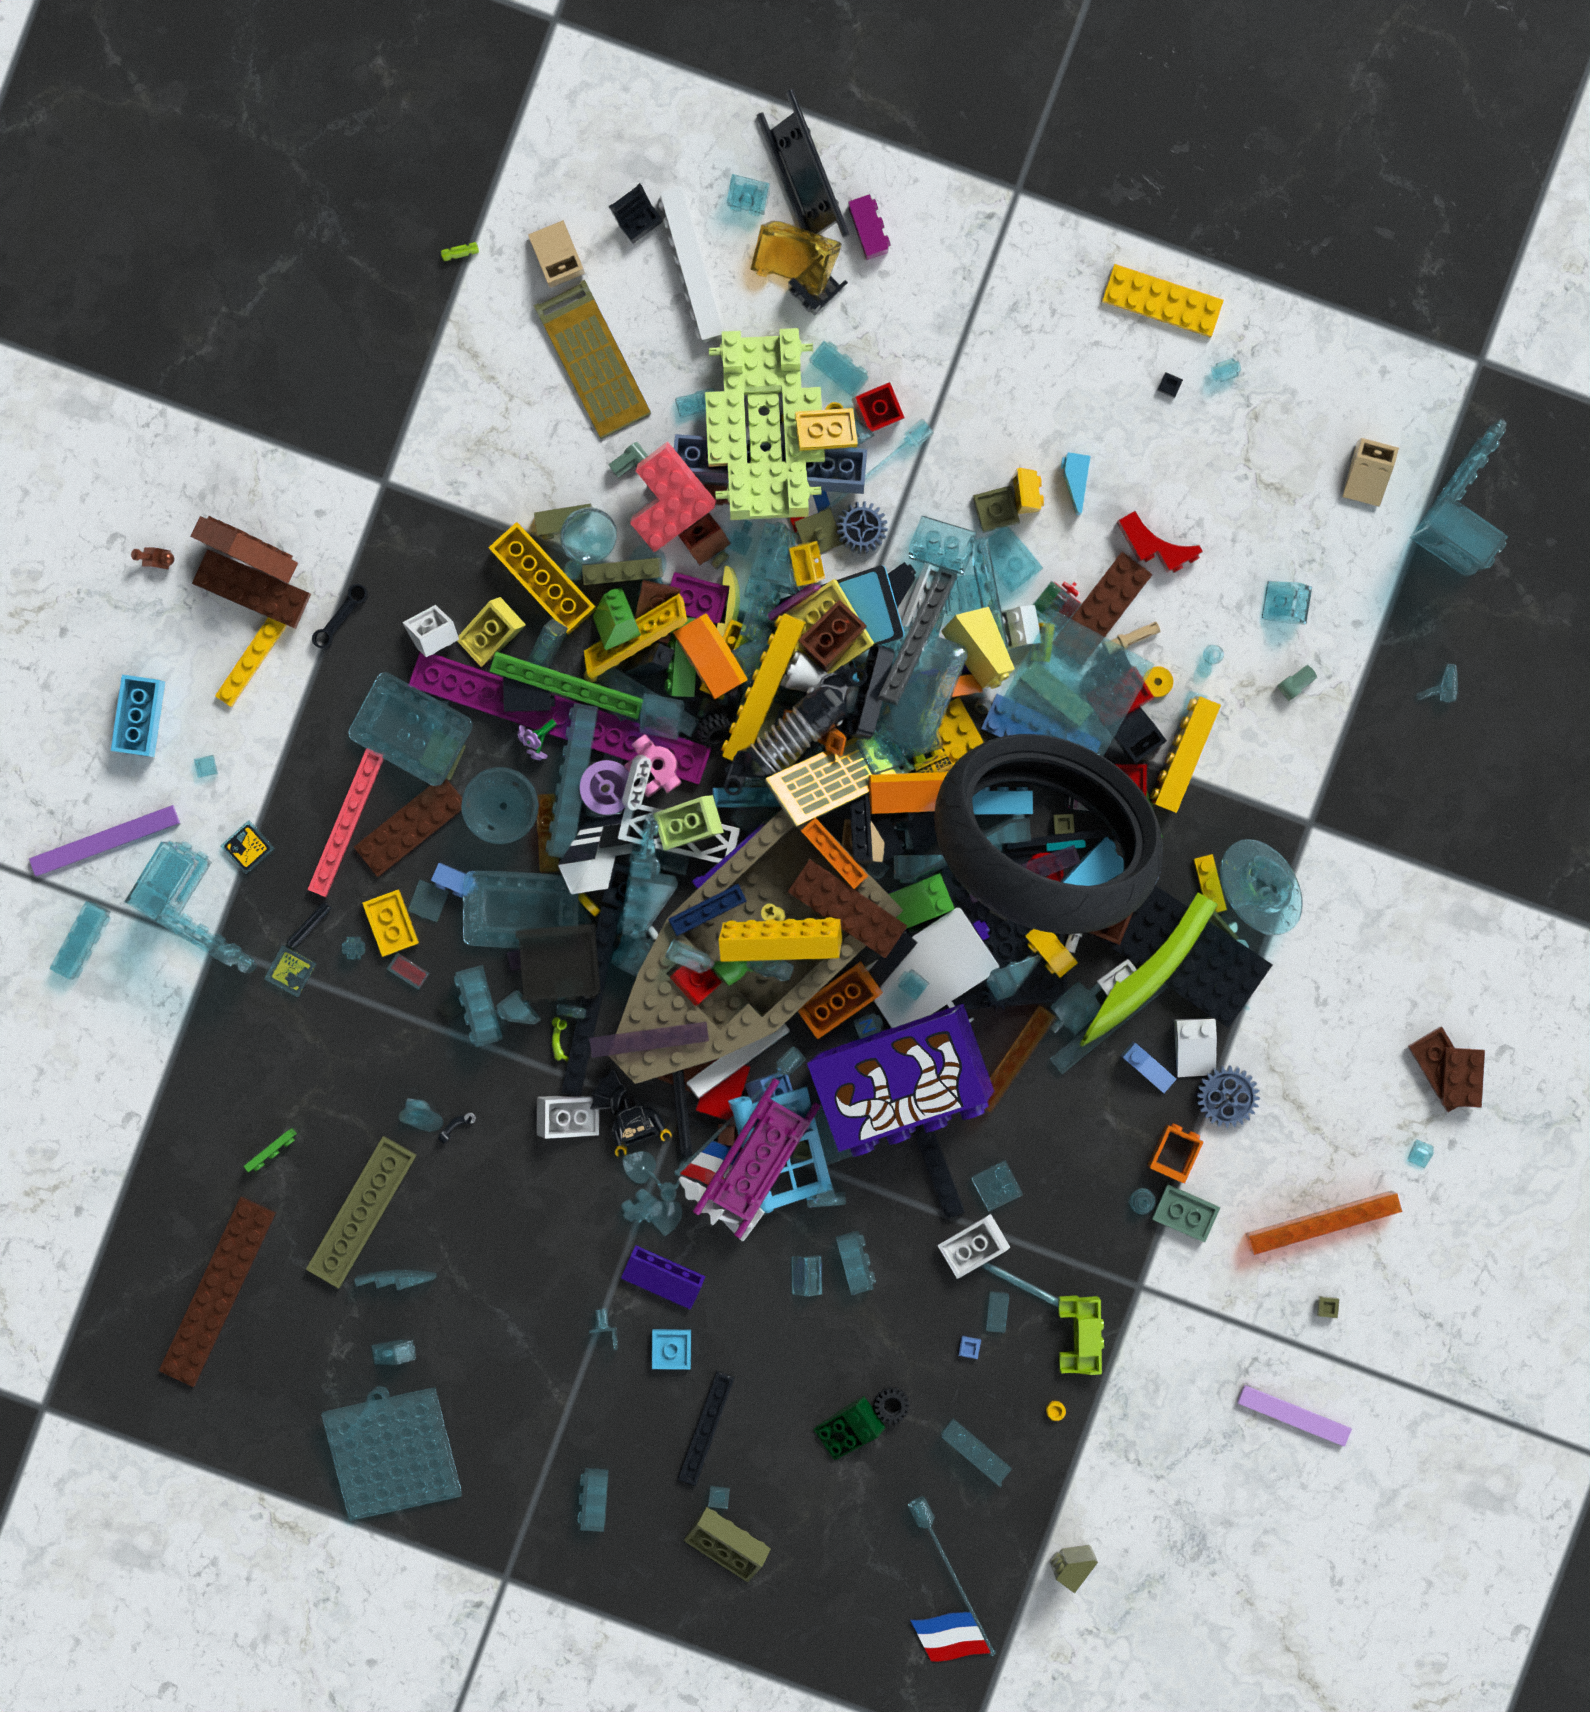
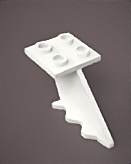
M680 1177L679 1181L685 1188L686 1198L699 1202L706 1188L685 1177ZM710 1199L701 1212L710 1215L712 1225L718 1219L722 1220L734 1234L743 1221V1218ZM761 1208L758 1209L740 1239L741 1241L746 1239L765 1212Z

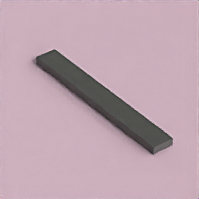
M939 568L878 696L879 700L897 706L958 577L957 573Z

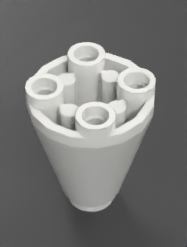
M796 650L792 658L794 662H789L785 671L787 675H784L780 685L787 689L807 692L809 688H814L819 684L821 677L828 673L804 653Z

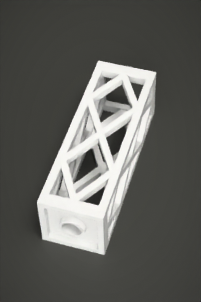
M641 805L638 809L652 813L633 818L635 810L625 807L618 839L664 850L663 845L659 844L661 843L660 838L652 840L636 824L654 818L653 813L662 811V809ZM721 824L723 830L731 831L729 842L721 834L715 835L724 845L702 852L693 843L687 845L694 852L680 848H672L666 851L719 863L722 860L721 858L709 856L708 854L727 849L725 855L727 856L737 847L741 829ZM631 826H632L645 840H643V839H638V838H634V837H630L629 834H630Z

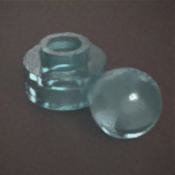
M1209 645L1204 649L1203 658L1205 662L1197 667V674L1200 677H1209L1212 673L1211 665L1218 664L1223 660L1224 652L1220 646ZM1215 651L1217 652L1216 658L1213 657Z

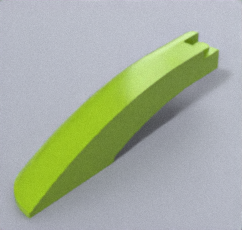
M1199 892L1197 893L1176 929L1158 951L1123 981L1117 980L1079 1044L1081 1047L1121 1023L1165 983L1191 950L1218 906L1217 903Z

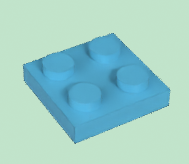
M653 1329L652 1369H691V1330Z

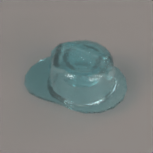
M407 1099L404 1110L399 1114L401 1122L425 1131L438 1130L444 1124L442 1117L432 1112L429 1104L420 1099Z

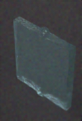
M419 880L408 911L420 915L421 918L425 917L438 922L449 891L434 886L435 883L430 884Z

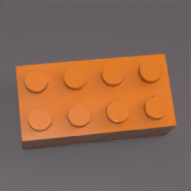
M860 961L819 990L798 1010V1013L816 1038L819 1039L878 998L883 992Z

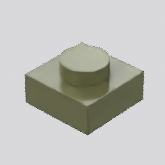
M1073 814L1053 815L1054 834L1074 833Z
M1319 1296L1317 1316L1338 1318L1339 1298Z

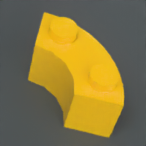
M1033 929L1025 936L1029 941L1027 944L1034 953L1038 952L1047 962L1045 967L1051 974L1055 972L1061 978L1077 964V961L1054 933Z

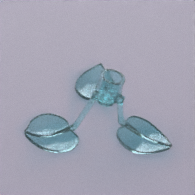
M639 1151L625 1155L623 1157V1166L630 1179L637 1183H645L650 1175L660 1188L661 1197L664 1201H658L651 1207L650 1218L653 1224L666 1236L675 1229L682 1217L680 1204L672 1201L676 1197V1189L680 1184L679 1179L676 1184L667 1182L662 1185L652 1173L656 1168V1161L650 1153ZM695 1156L685 1158L680 1163L679 1170L681 1171ZM685 1175L681 1176L695 1183H699L701 1186L705 1184L700 1180Z

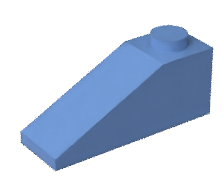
M1133 1041L1120 1055L1163 1093L1176 1080L1173 1075Z

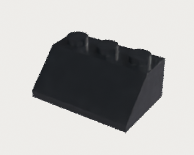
M616 862L613 865L608 889H605L602 901L657 920L671 880Z

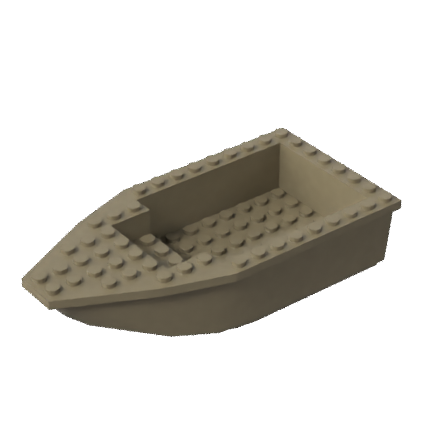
M782 809L667 918L638 972L608 1055L635 1084L721 1058L776 1032L866 946L841 929L842 943L839 958L754 961L753 964L757 966V970L753 972L747 971L740 980L730 986L712 968L711 970L722 983L696 1007L670 978L696 953L705 963L709 960L720 961L718 945L723 922L731 920L737 922H746L748 920L766 921L761 915V910L766 904H773L776 907L782 908L785 912L784 921L786 919H825L824 916L788 892L809 860H812L851 887L801 832L811 821L799 827H794ZM858 864L868 877L854 890L896 918L903 909ZM739 884L747 902L676 936L668 920L669 918Z

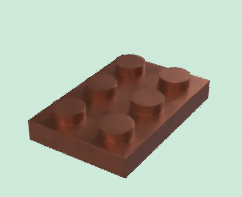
M643 580L635 620L677 594H680L681 588ZM671 633L656 641L668 643Z
M1445 1047L1441 1105L1482 1108L1485 1050Z

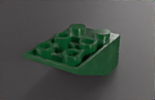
M865 1396L814 1427V1431L833 1459L837 1460L878 1438L886 1427Z

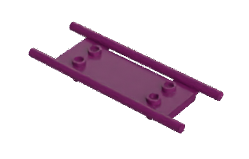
M775 1078L772 1079L693 1210L694 1213L700 1215L710 1199L743 1218L734 1234L740 1239L821 1105L814 1102L805 1118L770 1099L780 1083ZM757 1119H759L758 1124L754 1128L753 1132L751 1133L750 1137L748 1138L747 1142L745 1143L744 1147L742 1148L741 1152L739 1153L738 1157L736 1158L735 1162L733 1163V1165L731 1166L730 1170L728 1171L727 1175L723 1180V1175L725 1174L732 1160L736 1156L737 1152L739 1151L740 1147L742 1146L743 1142L745 1141L755 1122L757 1121Z

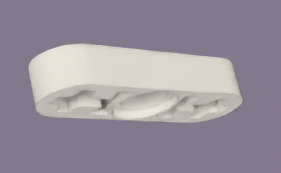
M642 754L637 755L632 761L622 799L623 805L630 810H637L641 806L652 766L651 760ZM640 778V783L634 787L635 780Z

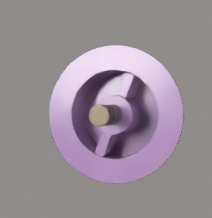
M610 760L592 764L586 769L580 781V794L584 803L594 812L604 815L615 814L623 810L626 806L623 805L622 799L629 771L620 763Z

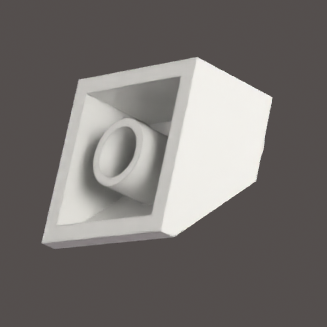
M436 605L402 622L417 649L425 657L433 655L440 649L459 640L453 621Z

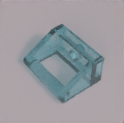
M673 939L665 955L667 959L698 973H703L714 966V960L708 954Z

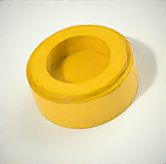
M1052 1401L1047 1405L1046 1413L1051 1420L1060 1421L1064 1418L1066 1409L1061 1402Z

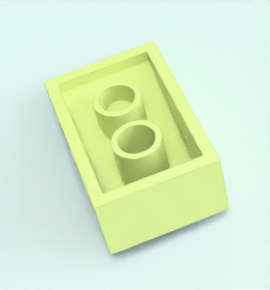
M713 795L699 797L653 813L664 851L724 833Z

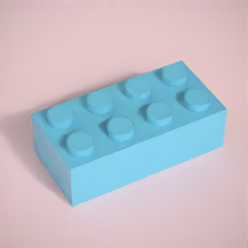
M122 674L111 751L155 757L166 681Z

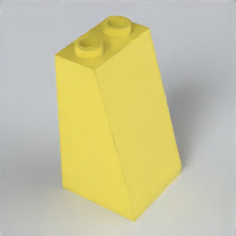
M989 607L957 614L941 630L943 636L983 689L988 687L994 689L1001 686V682L1008 679L1009 675L1015 670Z

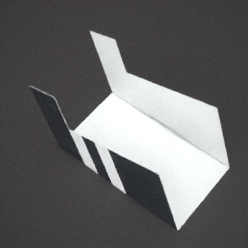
M623 814L586 820L558 864L571 894L608 889L615 856L634 853L636 843L599 848L603 827L621 824Z

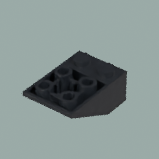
M1141 707L1106 726L1132 764H1136L1167 741Z

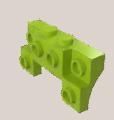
M1077 1295L1058 1297L1060 1318L1074 1317V1351L1059 1352L1060 1372L1087 1375L1102 1374L1104 1340L1101 1337V1330H1104V1322L1101 1319V1299L1098 1296L1079 1298Z

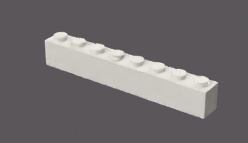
M679 186L660 192L661 198L658 199L660 210H665L666 217H663L666 229L670 228L671 235L668 238L671 247L675 246L677 252L673 255L676 266H681L682 272L679 273L681 283H685L687 291H684L686 301L691 302L693 308L689 311L692 321L696 320L698 327L694 328L697 339H701L703 344L721 339L723 328L683 188Z

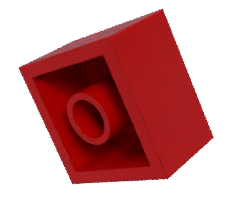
M890 382L851 399L866 435L905 418Z

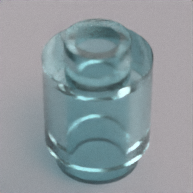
M1234 358L1216 363L1214 367H1211L1215 382H1223L1238 377L1241 371L1239 361H1235Z

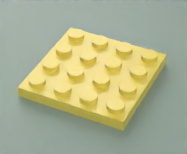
M836 579L831 580L817 592L786 612V614L807 622L801 637L838 600L844 603L858 617ZM866 629L841 659L827 671L828 674L834 673L842 665H847L873 646L874 642ZM798 642V644H797V646H796V648H795V651H794L793 655L795 654L796 650H798V651L804 653V654H805L807 657H809L812 661H814V660L799 646V642Z

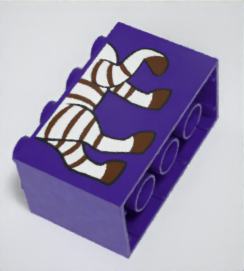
M963 1004L820 1052L807 1063L839 1152L850 1149L852 1157L874 1150V1146L880 1143L879 1138L885 1136L889 1145L907 1140L911 1137L910 1134L916 1131L915 1126L923 1124L926 1133L943 1128L948 1125L947 1121L952 1119L951 1114L960 1112L962 1120L979 1116L985 1113L984 1109L989 1106L987 1101L994 1092Z

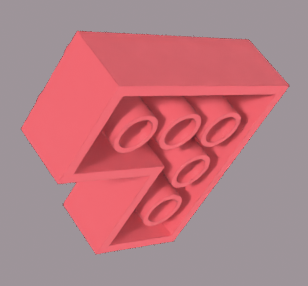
M668 441L638 463L635 471L657 498L635 513L631 518L630 524L653 552H656L713 510L716 500Z

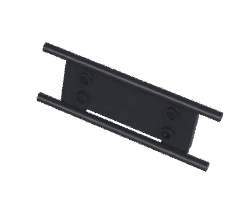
M792 89L787 91L786 94L794 113L771 130L763 112L756 116L811 257L815 258L819 254L813 237L820 235L836 223L843 238L850 234L838 206L839 202L835 198L810 134L811 130L806 124ZM779 152H781V154H782V157H783V159H784L785 165H786V167H787V170H788V172H789V175H790V177H791V180H792V182H793L794 188H795V190H796V193H797V195H798V198H799V200H800V203H801V206H802V208H803V211H804L805 215H803V213H802L801 207H800V205H799V202H798V200H797V197H796V195H795L794 189H793V187H792V184H791V182H790V179H789V177H788V174H787V172H786L785 166H784V164H783V161H782V159H781V156H780Z

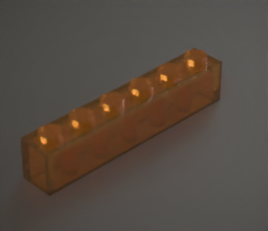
M1041 1006L1037 1008L990 1077L994 1092L987 1101L989 1106L985 1108L989 1112H993L1057 1018Z

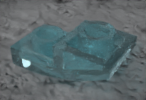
M714 388L676 398L675 402L680 418L706 411L705 392H715Z

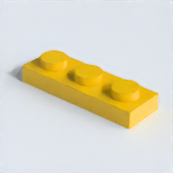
M1213 854L1193 859L1202 895L1218 904L1215 909L1216 912L1227 910Z

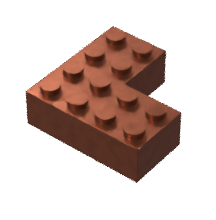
M200 516L190 536L288 584L298 565V562L292 560V555L211 516H208L207 519Z

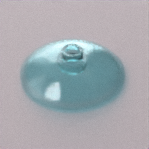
M586 507L573 512L564 521L560 531V542L563 550L572 560L582 564H592L603 560L611 553L617 541V528L613 519L603 510L594 507ZM585 529H588L587 534H583Z

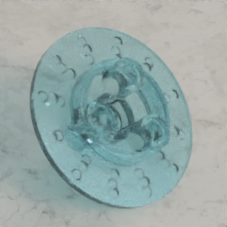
M1246 839L1231 845L1223 855L1220 875L1223 890L1234 911L1246 924L1264 934L1281 935L1293 929L1300 920L1303 900L1299 882L1290 865L1275 849L1263 842Z

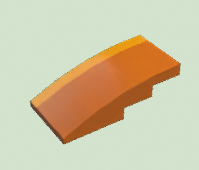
M706 613L673 632L688 661L695 668L702 683H705L713 699L748 680L730 648Z
M946 772L869 775L870 814L935 811L937 795Z

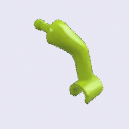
M555 1017L552 1020V1025L554 1026L552 1036L554 1057L557 1061L561 1059L568 1061L569 1057L563 1055L564 1052L560 1046L561 1030L566 1028L567 1022L565 1020L560 1022V1018Z

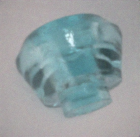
M1141 1188L1131 1194L1129 1203L1135 1213L1145 1215L1154 1209L1156 1199L1150 1190Z

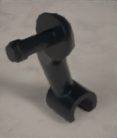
M467 1113L453 1118L438 1135V1139L442 1143H446L451 1137L449 1133L457 1125L473 1124L476 1120L475 1115Z

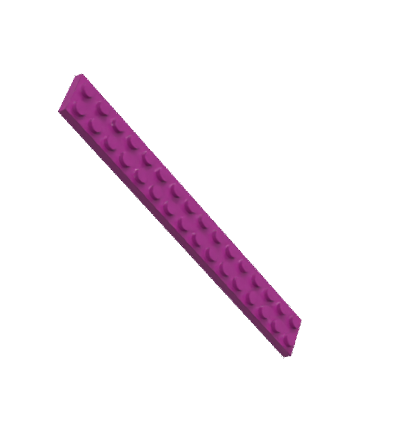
M421 652L419 653L409 683V687L536 730L541 729L547 722L553 719L557 725L548 734L628 761L639 755L635 748L632 747V744L646 734L656 747H664L675 755L678 764L676 771L678 778L699 785L711 752V748L707 749L701 744L556 695L555 707H552V711L504 712L503 677L435 654L425 657ZM660 759L655 760L653 768L661 770L663 768V761Z

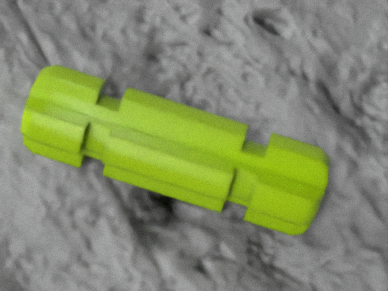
M473 242L469 243L468 246L465 244L453 247L451 250L444 249L441 251V255L444 261H448L451 258L456 259L469 256L470 253L472 255L479 253L478 244Z

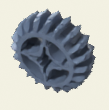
M863 501L862 507H859V503L855 502L856 508L854 509L849 504V512L845 509L842 510L845 517L838 516V519L843 523H836V527L842 528L837 531V535H844L839 541L847 540L844 547L847 548L851 544L850 551L852 552L855 550V547H859L858 553L861 554L862 548H865V552L869 553V546L876 550L874 543L876 542L881 546L882 542L879 538H886V535L881 532L888 531V528L882 527V525H886L888 522L887 520L881 521L885 514H877L880 511L879 507L874 511L872 510L873 503L867 508L866 501ZM860 513V519L857 522L847 523L852 515ZM866 513L875 518L878 526L867 522ZM863 518L864 526L867 527V530L864 529V532L862 533L861 537L860 528H857V525L860 526V523L862 522ZM846 529L855 531L858 534V542L848 535ZM877 532L872 540L864 542L866 533Z

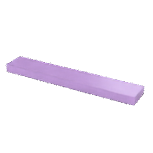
M1247 1385L1243 1386L1237 1401L1238 1404L1344 1447L1352 1430L1348 1426Z

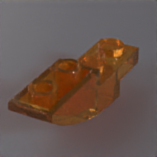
M555 794L536 795L540 873L560 872L558 866L560 850Z

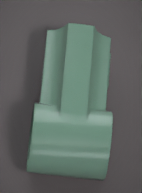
M635 442L608 465L619 479L633 467H637L638 463L648 455L641 445Z
M1306 665L1293 676H1289L1279 683L1277 687L1285 698L1290 701L1318 677L1315 671L1309 665Z

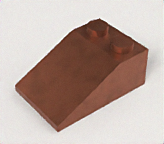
M838 600L798 640L799 646L827 672L841 659L867 628V625L844 603Z

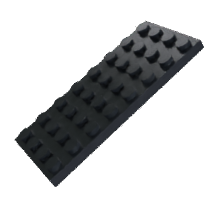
M1155 885L1145 902L1133 912L1120 945L1103 938L1101 941L1141 967L1167 941L1189 907ZM1208 921L1191 950L1164 984L1229 1028L1273 964Z

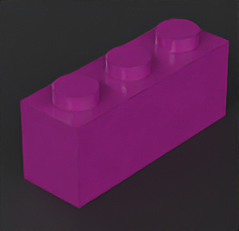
M869 194L848 201V208L866 260L887 254L888 247L891 244L888 235L884 236L882 230L885 228L883 220L877 216L876 210H878L876 200L872 199Z

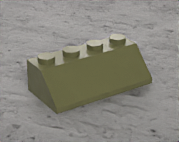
M707 1507L699 1515L684 1539L686 1543L746 1582H749L762 1568L771 1550L764 1542L758 1541L747 1531L741 1530L731 1521L724 1519L716 1511Z

